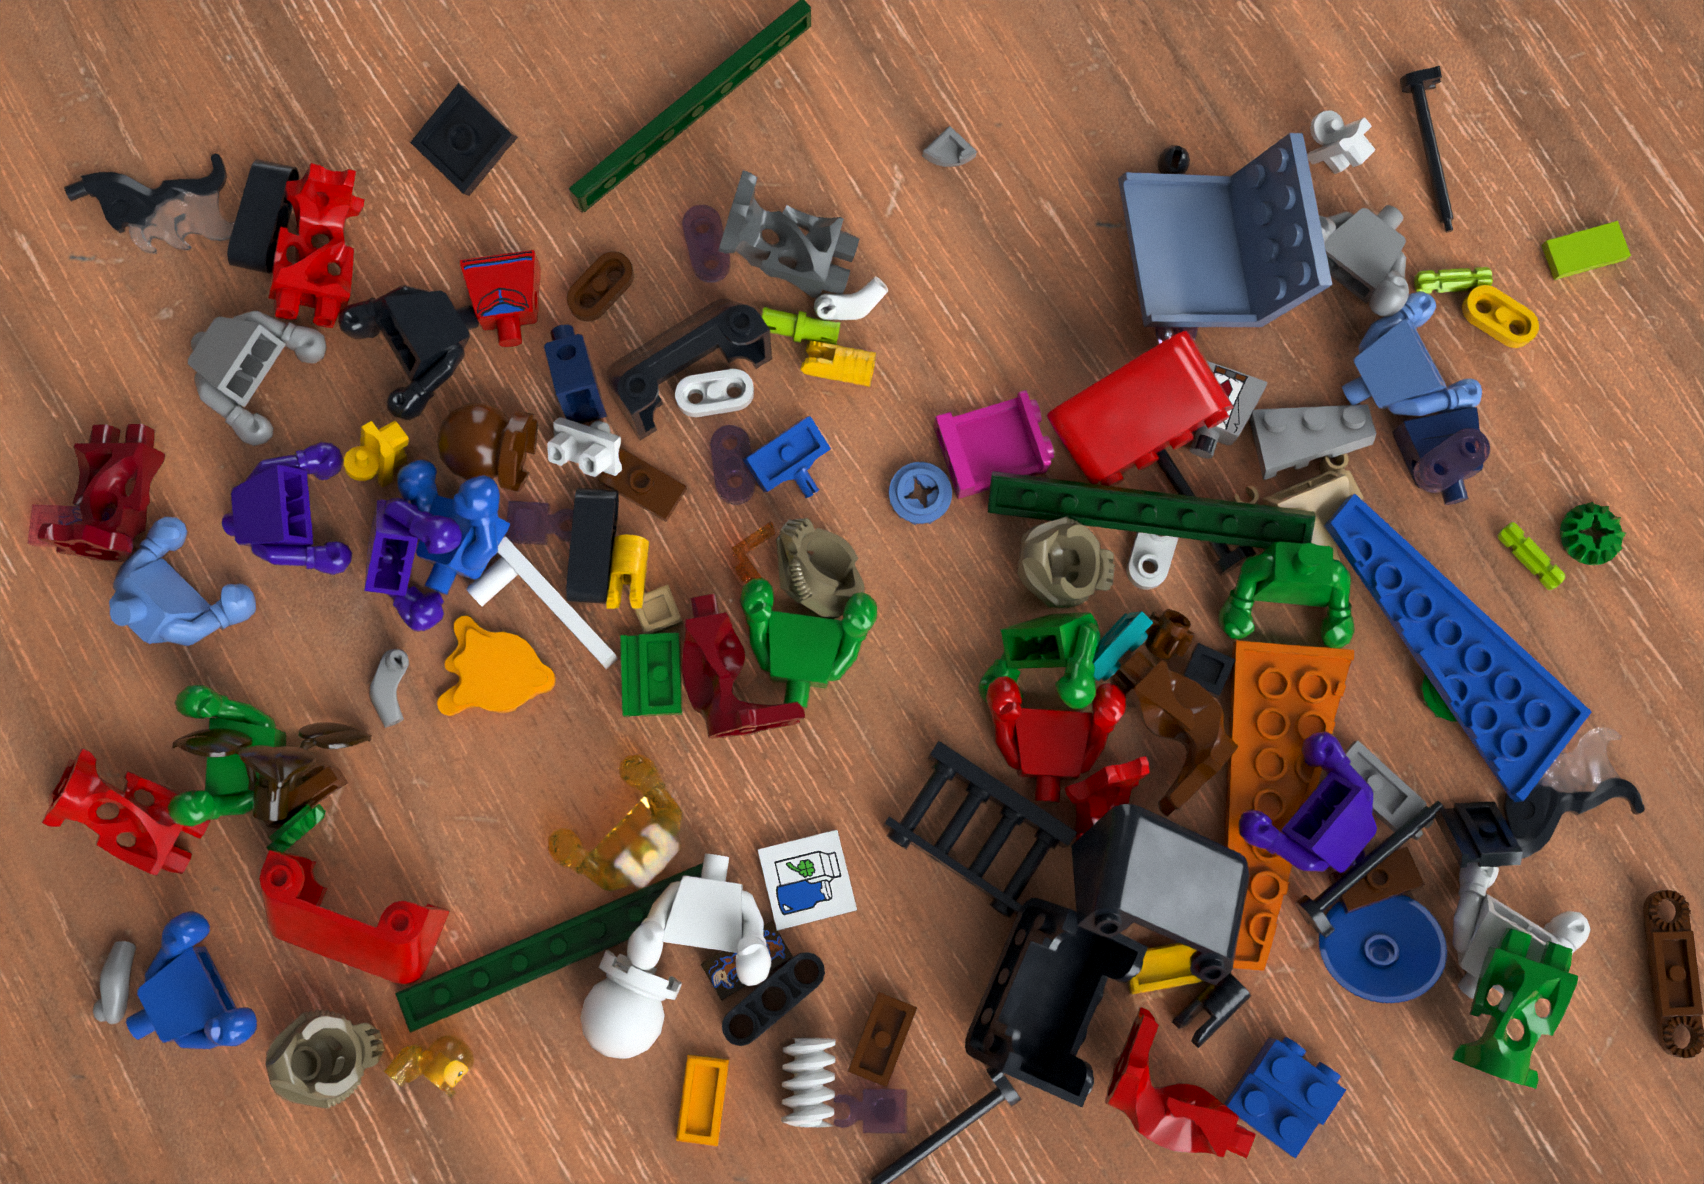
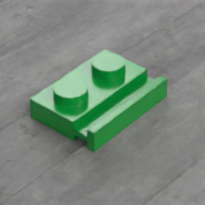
M680 634L620 635L622 716L683 715Z

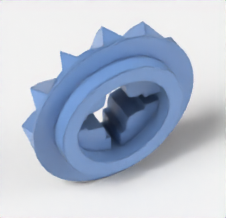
M927 462L910 463L899 469L891 480L889 486L890 505L896 511L899 518H903L914 525L931 524L946 513L951 503V483L947 475L933 464ZM914 479H916L917 484H920L923 490H933L926 497V508H924L923 504H920L918 499H906L914 493Z

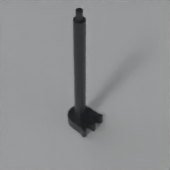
M1435 66L1404 75L1400 78V84L1403 93H1412L1440 222L1444 223L1445 232L1448 233L1453 231L1451 220L1454 217L1425 90L1435 89V84L1441 83L1440 78H1442L1440 66Z
M1166 449L1158 452L1159 459L1157 462L1177 494L1196 497ZM1209 542L1220 559L1213 565L1220 576L1230 572L1248 558L1256 555L1252 547L1239 546L1231 551L1225 543Z
M1436 801L1430 807L1425 806L1314 900L1304 895L1296 901L1295 905L1308 925L1311 923L1316 932H1320L1324 938L1332 934L1335 929L1323 911L1436 818L1435 813L1443 808V805Z
M989 1067L986 1069L987 1073L997 1086L994 1090L872 1177L870 1184H890L1005 1099L1012 1107L1022 1100L1004 1073Z

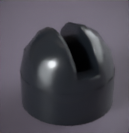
M1169 146L1163 150L1159 157V172L1161 174H1185L1190 164L1189 153L1183 147ZM1173 155L1179 156L1177 168L1170 167Z

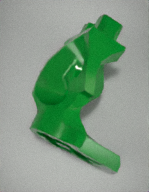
M1506 928L1499 941L1498 948H1488L1470 1010V1015L1479 1017L1481 1014L1491 1015L1487 1027L1478 1040L1460 1044L1454 1050L1452 1060L1501 1079L1536 1089L1539 1081L1538 1072L1529 1068L1532 1051L1542 1034L1553 1036L1577 986L1578 976L1569 973L1573 949L1546 941L1539 963L1526 958L1532 935L1512 928ZM1494 985H1500L1503 988L1504 995L1497 1005H1490L1487 1000L1489 990ZM1540 998L1547 999L1550 1002L1549 1014L1546 1017H1539L1535 1011V1004ZM1513 1018L1520 1020L1524 1027V1034L1517 1041L1512 1040L1506 1030L1508 1022Z

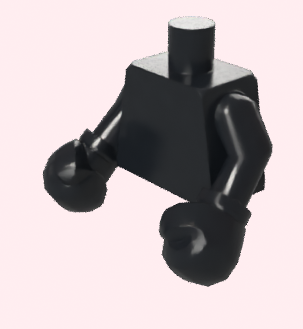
M403 285L377 299L372 297L366 301L348 305L340 312L338 323L341 331L354 339L374 338L381 330L410 381H412L408 386L397 388L390 393L387 399V409L394 417L411 420L420 416L429 399L434 396V391L453 375L465 356L464 348L470 338L468 330L477 328L479 321L471 305L455 309L447 294L441 290L428 292L424 289Z

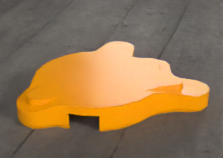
M461 616L454 622L453 629L458 639V647L447 657L444 665L447 671L459 676V682L438 698L437 706L442 714L453 716L463 710L475 707L489 712L507 713L515 711L516 708L526 703L529 699H533L538 694L547 693L553 689L556 682L554 672L542 663L535 650L526 640L518 635L507 632L486 631L479 627L474 619L469 616Z

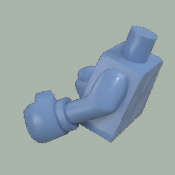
M1422 291L1409 294L1407 302L1400 311L1393 316L1382 317L1371 324L1358 346L1359 355L1353 359L1361 376L1342 386L1344 394L1351 405H1357L1372 396L1378 408L1389 409L1394 415L1424 416L1435 412L1447 413L1473 408L1480 403L1482 388L1477 380L1471 378L1463 379L1449 385L1447 388L1416 330L1431 318L1436 309L1435 299L1431 295Z
M163 517L155 521L146 539L140 543V548L120 566L113 583L115 593L109 601L112 621L118 626L128 625L144 642L149 644L171 642L190 646L219 628L223 630L228 626L248 620L256 612V598L247 585L241 583L225 585L222 588L220 600L211 606L162 558L169 551H176L181 548L186 540L188 533L185 523L177 517Z

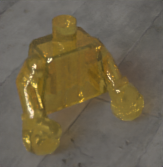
M643 754L626 756L620 762L618 769L620 778L629 786L637 788L644 797L591 852L582 846L581 840L570 829H556L548 837L547 851L555 863L571 869L577 874L585 875L606 891L622 889L628 885L639 890L644 888L657 874L663 871L666 864L682 846L678 836L683 817L682 810L665 789L666 784L661 779L655 763Z

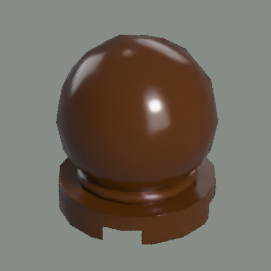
M467 403L450 412L442 421L436 441L440 459L453 474L463 479L469 480L484 475L493 479L498 476L500 488L519 492L524 487L530 473L522 471L526 454H535L538 422L532 419L534 414L517 410L509 420L503 411L485 403Z

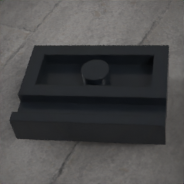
M1495 801L1454 803V808L1445 809L1443 806V808L1435 813V819L1460 868H1467V863L1477 862L1479 867L1521 865L1523 851Z

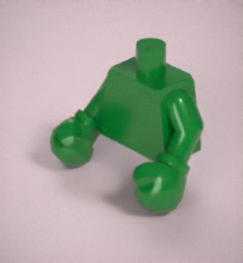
M1275 542L1261 554L1245 560L1235 589L1230 591L1229 597L1219 611L1218 624L1230 638L1240 640L1247 637L1255 629L1251 615L1254 601L1317 607L1328 606L1327 615L1321 621V637L1326 646L1340 649L1350 643L1355 632L1351 614L1352 605L1349 602L1350 573L1339 560L1333 559V548L1330 546L1313 543Z
M753 578L743 586L740 596V604L745 614L746 623L749 626L751 649L760 668L770 673L771 681L786 683L783 704L798 702L803 708H807L810 687L827 688L829 681L840 680L857 660L862 641L866 639L868 631L877 620V603L869 594L863 592L854 593L846 603L842 620L772 611L774 594L771 584L766 579Z
M1090 612L1049 614L1000 629L1004 652L1000 659H995L993 665L985 672L978 685V692L986 703L989 685L997 678L1007 676L1014 679L1017 683L1021 673L1018 669L1066 667L1064 676L1055 683L1061 701L1072 709H1083L1092 703L1096 696L1093 659L1095 653H1098L1100 631L1097 621ZM1019 688L1020 693H1021V699H1022V698H1023V693H1022V690Z
M204 685L187 686L176 697V709L185 717L198 719L217 717L209 718V729L224 728L247 734L253 739L251 746L264 745L278 748L286 746V732L276 729L274 719L251 704L230 700L227 696L218 694L213 689ZM239 755L207 757L205 791L191 790L182 792L173 797L167 806L169 816L176 824L195 826L207 820H216L220 816L243 815L253 810L254 791L248 790L249 778L245 763L239 758ZM256 772L257 779H259L260 775L258 772Z

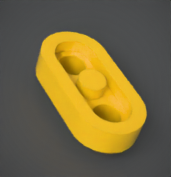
M1478 286L1463 301L1462 311L1467 321L1508 347L1520 348L1527 345L1536 337L1539 331L1538 318L1530 309L1493 286ZM1476 304L1483 305L1486 313L1479 312ZM1509 325L1516 326L1519 330V335L1513 334L1510 331Z

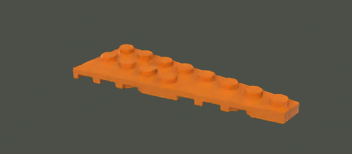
M1237 640L1233 642L1232 658L1235 659V662L1232 666L1229 737L1238 745V748L1228 759L1224 846L1242 854L1246 858L1250 873L1234 958V969L1265 970L1278 925L1276 924L1283 897L1287 894L1290 883L1288 880L1293 866L1276 853L1271 854L1266 849L1246 843L1239 834L1238 821L1243 812L1251 809L1265 813L1272 820V825L1282 832L1283 827L1315 791L1322 768L1311 767L1305 763L1301 751L1303 741L1313 733L1329 732L1332 735L1339 702L1345 692V682L1350 664L1354 660V650Z

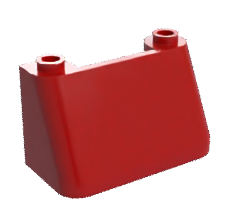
M269 850L261 869L259 880L268 928L273 936L279 940L394 983H413L424 975L450 912L449 910L433 904H427L426 907H423L413 902L398 901L386 907L377 927L320 907L327 888L320 885L314 877L313 869L317 861L298 854Z

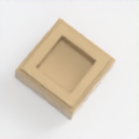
M669 585L645 593L643 607L634 608L644 634H657L683 624Z

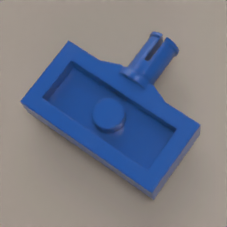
M806 416L742 460L763 493L769 492L783 481L794 479L804 497L809 498L820 489L807 470L810 469L817 458L831 450L811 416Z

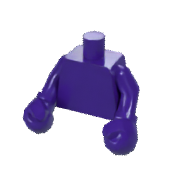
M320 442L304 450L295 451L293 455L260 461L246 478V481L233 488L231 492L232 512L225 514L222 518L224 531L230 536H235V541L238 545L250 546L255 556L273 565L306 566V569H315L330 575L343 573L352 560V551L348 545L334 541L326 542L324 546H311L314 544L307 474H313L319 480H328L338 474L344 462L340 449L331 442Z
M380 499L376 501L369 536L364 591L387 594L394 600L393 606L409 628L417 632L428 630L443 619L442 604L444 600L437 591L423 594L415 586L408 587L418 539L424 542L428 553L444 554L451 552L461 544L462 533L460 527L454 519L433 515L427 511L421 512L418 510V506L410 504L405 499Z
M1329 732L1313 733L1303 741L1301 751L1305 763L1311 767H1321L1328 775L1283 827L1282 832L1272 825V820L1265 813L1251 809L1243 812L1238 821L1239 834L1246 843L1266 849L1271 854L1276 853L1299 870L1323 872L1328 867H1331L1341 873L1348 867L1355 866L1365 857L1364 847L1376 834L1377 826L1372 815L1374 792L1371 786L1350 765L1351 760L1346 756L1336 737Z

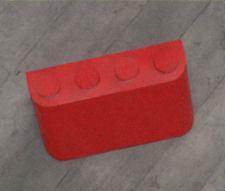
M1183 331L1166 339L1061 403L1047 414V418L1089 483L1116 486L1124 480L1122 474L1136 466L1138 470H1142L1155 463L1159 459L1157 453L1171 445L1172 449L1175 450L1193 440L1192 432L1204 425L1211 429L1230 417L1227 411L1233 409L1234 406L1195 340L1187 331Z

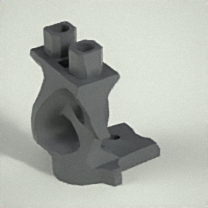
M743 170L718 251L723 253L737 252L751 266L760 268L769 277L787 280L812 298L817 299L822 290L843 294L850 270L831 264L832 257L852 263L860 238L841 231L844 220L842 217H815L786 205L783 212H770L762 209L754 198L758 177ZM799 227L807 230L809 233L805 236ZM765 229L774 231L779 237V242L773 245L767 243L762 236V231Z

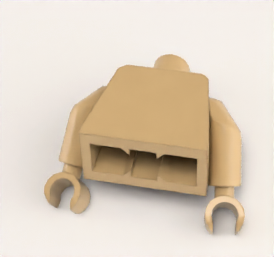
M1346 453L1335 457L1338 466L1333 465L1329 457L1325 455L1319 464L1320 471L1322 472L1321 475L1262 498L1266 506L1315 512L1316 518L1311 543L1332 547L1333 559L1340 562L1341 560L1336 548L1338 545L1324 525L1348 496L1356 494L1363 500V495L1351 472L1344 469L1349 461ZM1247 486L1246 493L1252 498V501L1249 503L1258 504L1259 493L1257 489L1253 486ZM1235 494L1233 501L1242 502L1239 496Z

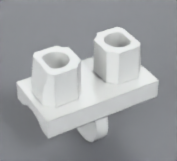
M1329 110L1319 113L1313 118L1310 130L1313 139L1323 146L1310 151L1307 154L1308 160L1312 165L1324 161L1334 174L1343 171L1350 164L1353 167L1361 165L1376 150L1364 136L1372 127L1371 124L1364 117L1344 126L1341 116L1336 112Z
M562 417L553 422L554 437L547 443L548 460L551 463L562 466L567 461H572L579 464V468L584 474L596 477L601 472L616 476L622 471V464L619 462L618 457L621 437L611 434L607 423L597 420L589 427Z

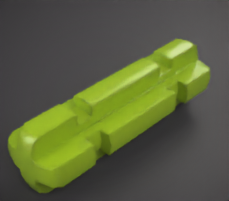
M1476 267L1474 271H1471L1470 268L1438 270V273H1435L1433 270L1419 271L1414 277L1415 291L1432 293V290H1436L1437 293L1468 291V288L1473 290L1481 285L1491 286L1493 283L1492 270L1488 267Z
M1511 522L1498 533V539L1507 548L1511 546L1514 556L1533 575H1539V581L1547 590L1555 589L1565 579V573L1556 564L1553 566L1550 564L1551 559L1530 537L1525 538L1523 536L1524 531L1516 523Z

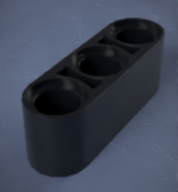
M259 159L253 162L229 240L227 257L231 266L268 274L272 273L280 227L287 228L293 209L291 202L286 198L285 186L287 181L299 180V172L296 167Z
M576 489L566 585L567 601L606 604L613 540L616 537L619 508V493L617 490Z
M810 952L800 953L793 957L727 1013L722 1023V1031L726 1040L737 1046H745L756 1040L821 984L825 975L822 960L816 954ZM802 959L813 960L818 966V976L811 983L800 982L794 974L795 965ZM776 986L784 991L786 1003L783 1008L773 1011L765 1007L762 996L768 987ZM737 1014L748 1015L752 1019L754 1026L751 1035L743 1038L735 1036L730 1029L731 1019Z

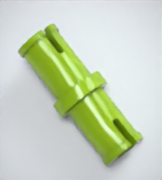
M768 307L763 309L762 318L769 327L770 333L794 337L793 341L801 343V339L837 344L841 322L806 316L807 312L799 311V314L769 309Z

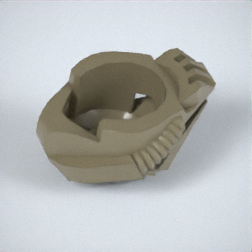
M1067 516L1035 526L1022 535L1017 575L1026 588L1049 608L1058 607L1065 609L1075 607L1087 601L1089 596L1093 595L1096 590H1110V587L1113 585L1115 564L1113 563L1114 553L1109 550L1099 549L1100 543L1089 528Z
M808 518L789 519L776 539L780 588L793 598L794 601L805 605L825 618L835 619L843 616L848 599L854 593H865L864 582L855 567L858 557L854 549L842 537L820 528L815 529Z
M311 1010L302 1013L273 1040L266 1052L265 1065L270 1085L276 1095L292 1103L329 1109L331 1106H336V1103L340 1104L341 1101H345L346 1098L350 1097V1094L354 1093V1090L358 1087L357 1085L361 1084L364 1070L375 1066L385 1049L380 1030L371 1024L361 1023L353 1025L343 1014L340 1015L329 1010Z

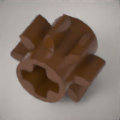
M1166 609L1161 616L1156 612H1152L1149 619L1153 624L1145 631L1148 634V639L1145 642L1146 648L1153 655L1162 659H1171L1174 653L1183 657L1195 635L1193 632L1188 631L1191 627L1188 618L1172 609Z

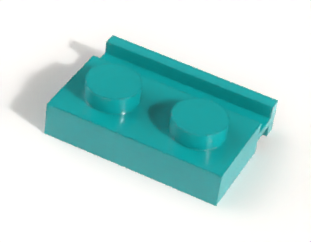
M1142 611L1129 614L1124 613L1100 639L1098 653H1095L1093 659L1095 681H1100L1101 679L1106 681L1112 677L1121 666L1118 660L1127 650L1130 652L1135 651L1147 639L1148 634L1145 631L1153 622Z

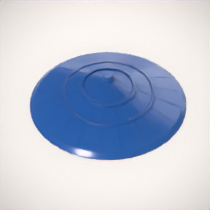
M1402 894L1345 914L1339 901L1326 914L1328 921L1335 931L1327 938H1324L1319 932V950L1323 963L1330 975L1343 988L1354 995L1379 1003L1405 1002L1426 993L1441 977L1447 961L1446 939L1436 918L1416 900Z

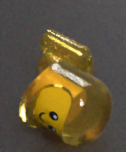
M444 1035L438 1037L424 1052L422 1047L416 1044L405 1046L383 1072L400 1087L406 1082L411 1083L421 1075H424L441 1091H445L452 1098L457 1093L453 1087L468 1070L473 1068L475 1060L473 1051L464 1040L455 1035Z

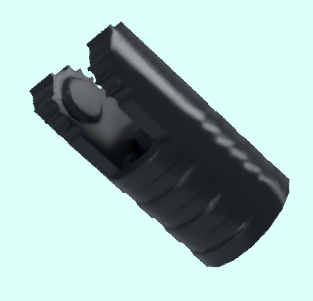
M1229 973L1216 985L1209 984L1173 1019L1172 1023L1178 1029L1190 1024L1204 1009L1211 1017L1196 1030L1191 1040L1199 1048L1251 997V994Z

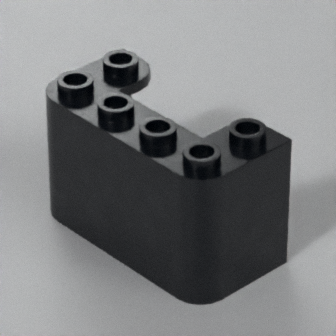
M1039 898L1027 900L1016 916L965 1039L966 1053L970 1057L1002 1073L1079 1107H1083L1087 1095L1093 1088L1094 1077L1091 1065L1087 1061L1076 1057L1078 1050L1086 1039L1088 1026L1096 1007L1103 998L1104 987L1108 978L1125 983L1138 975L1148 947L1121 933L1112 937H1105L1077 925L1076 911Z

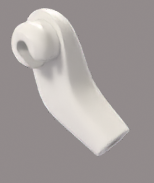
M874 277L856 293H825L820 295L815 300L814 310L817 316L823 320L861 319L888 292V288L878 277Z

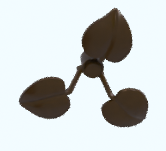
M319 722L299 729V737L305 739L300 747L282 746L278 748L264 745L251 746L253 739L247 734L231 729L212 728L189 733L173 742L172 748L179 747L184 751L204 757L239 755V758L245 763L249 778L248 790L254 791L253 817L264 821H278L288 816L289 792L295 790V780L298 773L311 767L316 762V755L309 751V748L313 746L323 749L346 748L365 741L370 742L372 735L344 724ZM256 772L260 774L259 779H257Z

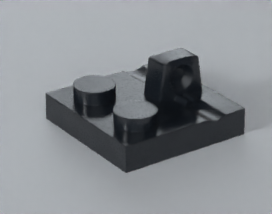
M458 83L410 143L463 194L470 196L518 137L465 86Z

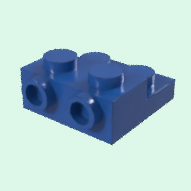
M1269 1037L1224 1105L1237 1114L1242 1121L1296 1159L1317 1125H1324L1346 1089L1337 1083L1341 1076L1322 1062H1319L1314 1067L1302 1057L1306 1050L1288 1037H1284L1281 1042Z

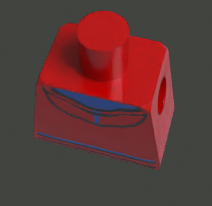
M528 250L460 260V266L474 311L482 329H497L499 346L514 347L522 344L520 326L538 322L541 269L535 251Z

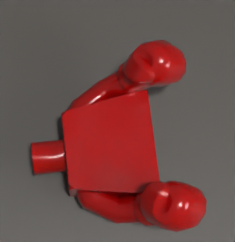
M1007 676L999 677L990 683L986 695L988 707L992 713V721L995 724V743L1008 766L1017 770L1018 777L1036 778L1035 801L1044 803L1060 802V780H1076L1080 774L1086 773L1092 768L1105 748L1109 733L1114 730L1115 725L1126 711L1125 694L1117 685L1110 683L1101 684L1096 688V696L1093 699L1092 705L1093 718L1091 712L1022 708L1019 687L1014 679Z

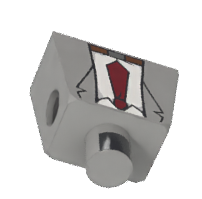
M1207 361L1234 406L1233 409L1227 411L1230 417L1221 424L1211 429L1204 425L1192 432L1195 436L1190 452L1196 456L1210 459L1213 457L1218 442L1232 445L1239 437L1268 382Z

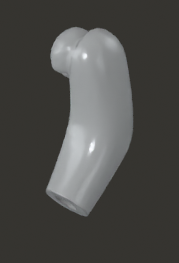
M391 649L383 654L370 685L369 697L385 728L396 725L404 720L397 700V687L408 668L409 659L407 653L401 649Z
M115 942L100 974L101 999L97 1000L93 1006V1015L100 1022L107 1021L109 1024H116L122 1020L126 1013L130 973L136 946L130 942Z

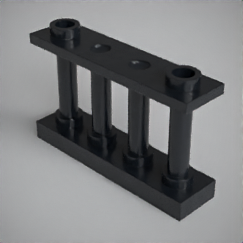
M938 741L928 757L929 760L934 762L931 767L934 770L900 823L888 817L883 825L890 830L886 836L906 850L910 844L991 897L993 900L990 906L1010 919L1014 913L1017 915L1023 906L1017 900L1050 848L1055 850L1057 845L1062 848L1068 847L1077 832ZM954 777H957L968 785L965 790L968 794L933 846L913 832L946 781H952ZM990 799L1002 807L1000 811L1002 817L967 869L949 857L948 854L980 804H986ZM1024 822L1037 830L1034 835L1036 841L1002 892L982 879L1015 826L1020 827Z

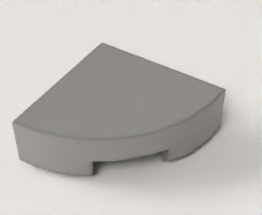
M949 126L923 150L922 157L939 166L955 167L966 164L974 159L977 151Z

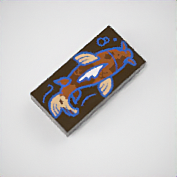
M771 921L764 925L763 937L766 940V947L771 957V967L769 970L771 971L793 956L774 923ZM721 951L701 964L721 1001L746 986L742 984L737 976V953Z

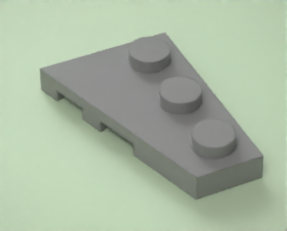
M1368 404L1253 410L1249 419L1263 480L1275 477L1277 471L1292 466L1295 470L1306 467L1310 460L1325 455L1333 458L1373 445L1376 437Z

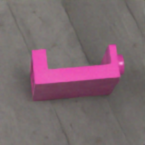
M1027 390L1018 392L1017 397L962 415L952 417L951 412L935 417L933 427L957 499L990 490L993 471L1036 476L1048 471L1051 459L1054 458L1053 446L1048 436H1042L1038 425L1042 421L1040 408L1035 399H1029Z

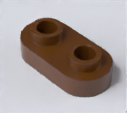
M612 251L602 254L568 290L567 304L571 313L581 321L590 322L599 319L631 286L634 272L630 260L620 252ZM612 271H619L621 273L620 278L617 280H610L608 275ZM587 298L595 300L594 305L590 308L581 306L582 302Z

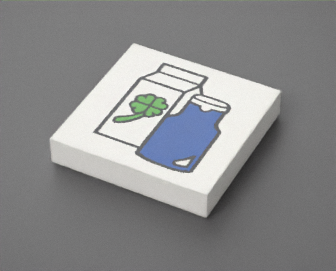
M838 830L758 849L777 930L857 911Z

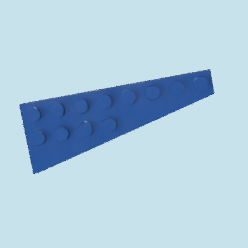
M1356 494L1348 496L1324 525L1508 796L1514 802L1524 801L1592 711Z

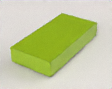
M1618 221L1546 240L1541 245L1554 280L1622 262L1631 256Z

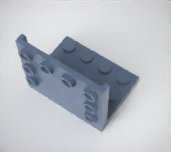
M1303 133L1287 134L1232 176L1126 172L1118 178L1144 327H1263L1332 286Z

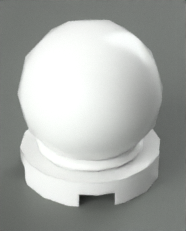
M606 950L599 968L606 972L607 978L595 984L584 1000L580 1017L582 1031L591 1047L604 1056L619 1059L631 1058L648 1050L661 1034L665 1017L661 1001H664L665 998L675 1000L682 982L673 976L666 980L654 975L657 970L654 967L650 970H641L633 965L628 956L619 953L617 958L614 956V953Z

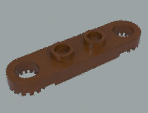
M1659 890L1651 893L1643 905L1658 1041L1662 1049L1673 1057H1696L1695 1055L1702 1052L1701 1049L1704 1048V1028L1694 932L1691 931L1689 915L1691 910L1688 908L1689 903L1686 902V898L1677 891ZM1663 899L1669 900L1675 907V916L1668 923L1662 921L1663 919L1659 918L1660 915L1657 914V906L1660 905L1658 903L1662 902ZM1677 1025H1684L1690 1033V1042L1682 1049L1678 1048L1674 1044V1040H1672L1673 1029L1677 1028Z

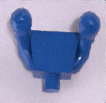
M424 459L416 460L403 466L397 474V485L401 496L406 501H410L411 504L418 506V510L421 512L427 511L433 515L454 519L462 533L461 544L451 552L444 554L428 553L425 543L419 540L416 549L418 557L434 565L425 586L447 595L457 574L473 580L480 578L490 559L498 552V546L508 531L510 523L498 517L500 493L497 484L492 478L484 475L467 480L460 485L459 492L454 495L452 500L438 495L435 483L437 470L434 464Z
M188 911L172 918L165 925L161 938L162 947L145 973V983L137 990V995L144 1009L126 1019L127 1027L135 1039L140 1040L156 1031L163 1043L175 1041L179 1047L185 1049H213L217 1046L241 1045L255 1033L257 1019L254 1011L248 1007L237 1008L206 947H192L202 941L210 932L209 923L203 915L194 911Z

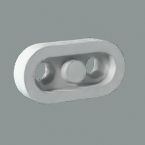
M739 369L687 376L678 383L675 390V398L679 409L690 417L739 411L746 408L754 396L752 379L746 372ZM732 387H738L742 392L738 397L733 398L727 394L728 390ZM694 393H699L703 396V399L700 403L693 404L689 401V397Z
M1137 532L1126 567L1127 577L1135 587L1150 590L1158 587L1165 580L1178 537H1161L1155 534ZM1145 561L1152 562L1155 566V572L1152 574L1146 573L1142 568V563Z

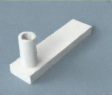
M506 536L498 546V553L501 558L488 568L480 578L476 579L466 588L469 594L483 606L519 575L606 670L618 660L615 653Z

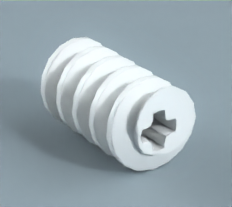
M792 1038L795 1040V1043L783 1047V1053L791 1055L795 1059L784 1064L782 1069L794 1074V1078L782 1082V1087L794 1091V1095L783 1099L782 1105L792 1108L793 1113L781 1117V1122L795 1127H832V1124L824 1122L822 1119L833 1116L834 1108L823 1104V1102L834 1098L835 1091L824 1087L823 1084L835 1080V1073L825 1070L823 1067L835 1063V1056L824 1052V1049L834 1046L836 1040L830 1038Z

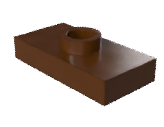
M619 447L618 457L619 462L622 464V471L616 476L602 472L598 478L599 483L611 490H617L619 495L667 522L686 492L687 487Z
M1404 847L1392 853L1344 893L1339 900L1345 914L1422 888L1425 884L1408 847ZM1353 866L1348 867L1341 873L1337 871L1331 873L1329 878L1332 884Z

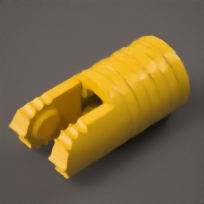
M810 341L807 344L806 352L809 358L802 362L800 369L804 374L870 387L875 367L876 352L817 341Z
M629 534L619 535L614 538L606 609L619 608L623 584L630 585L629 600L632 608L643 607L649 541L647 539Z

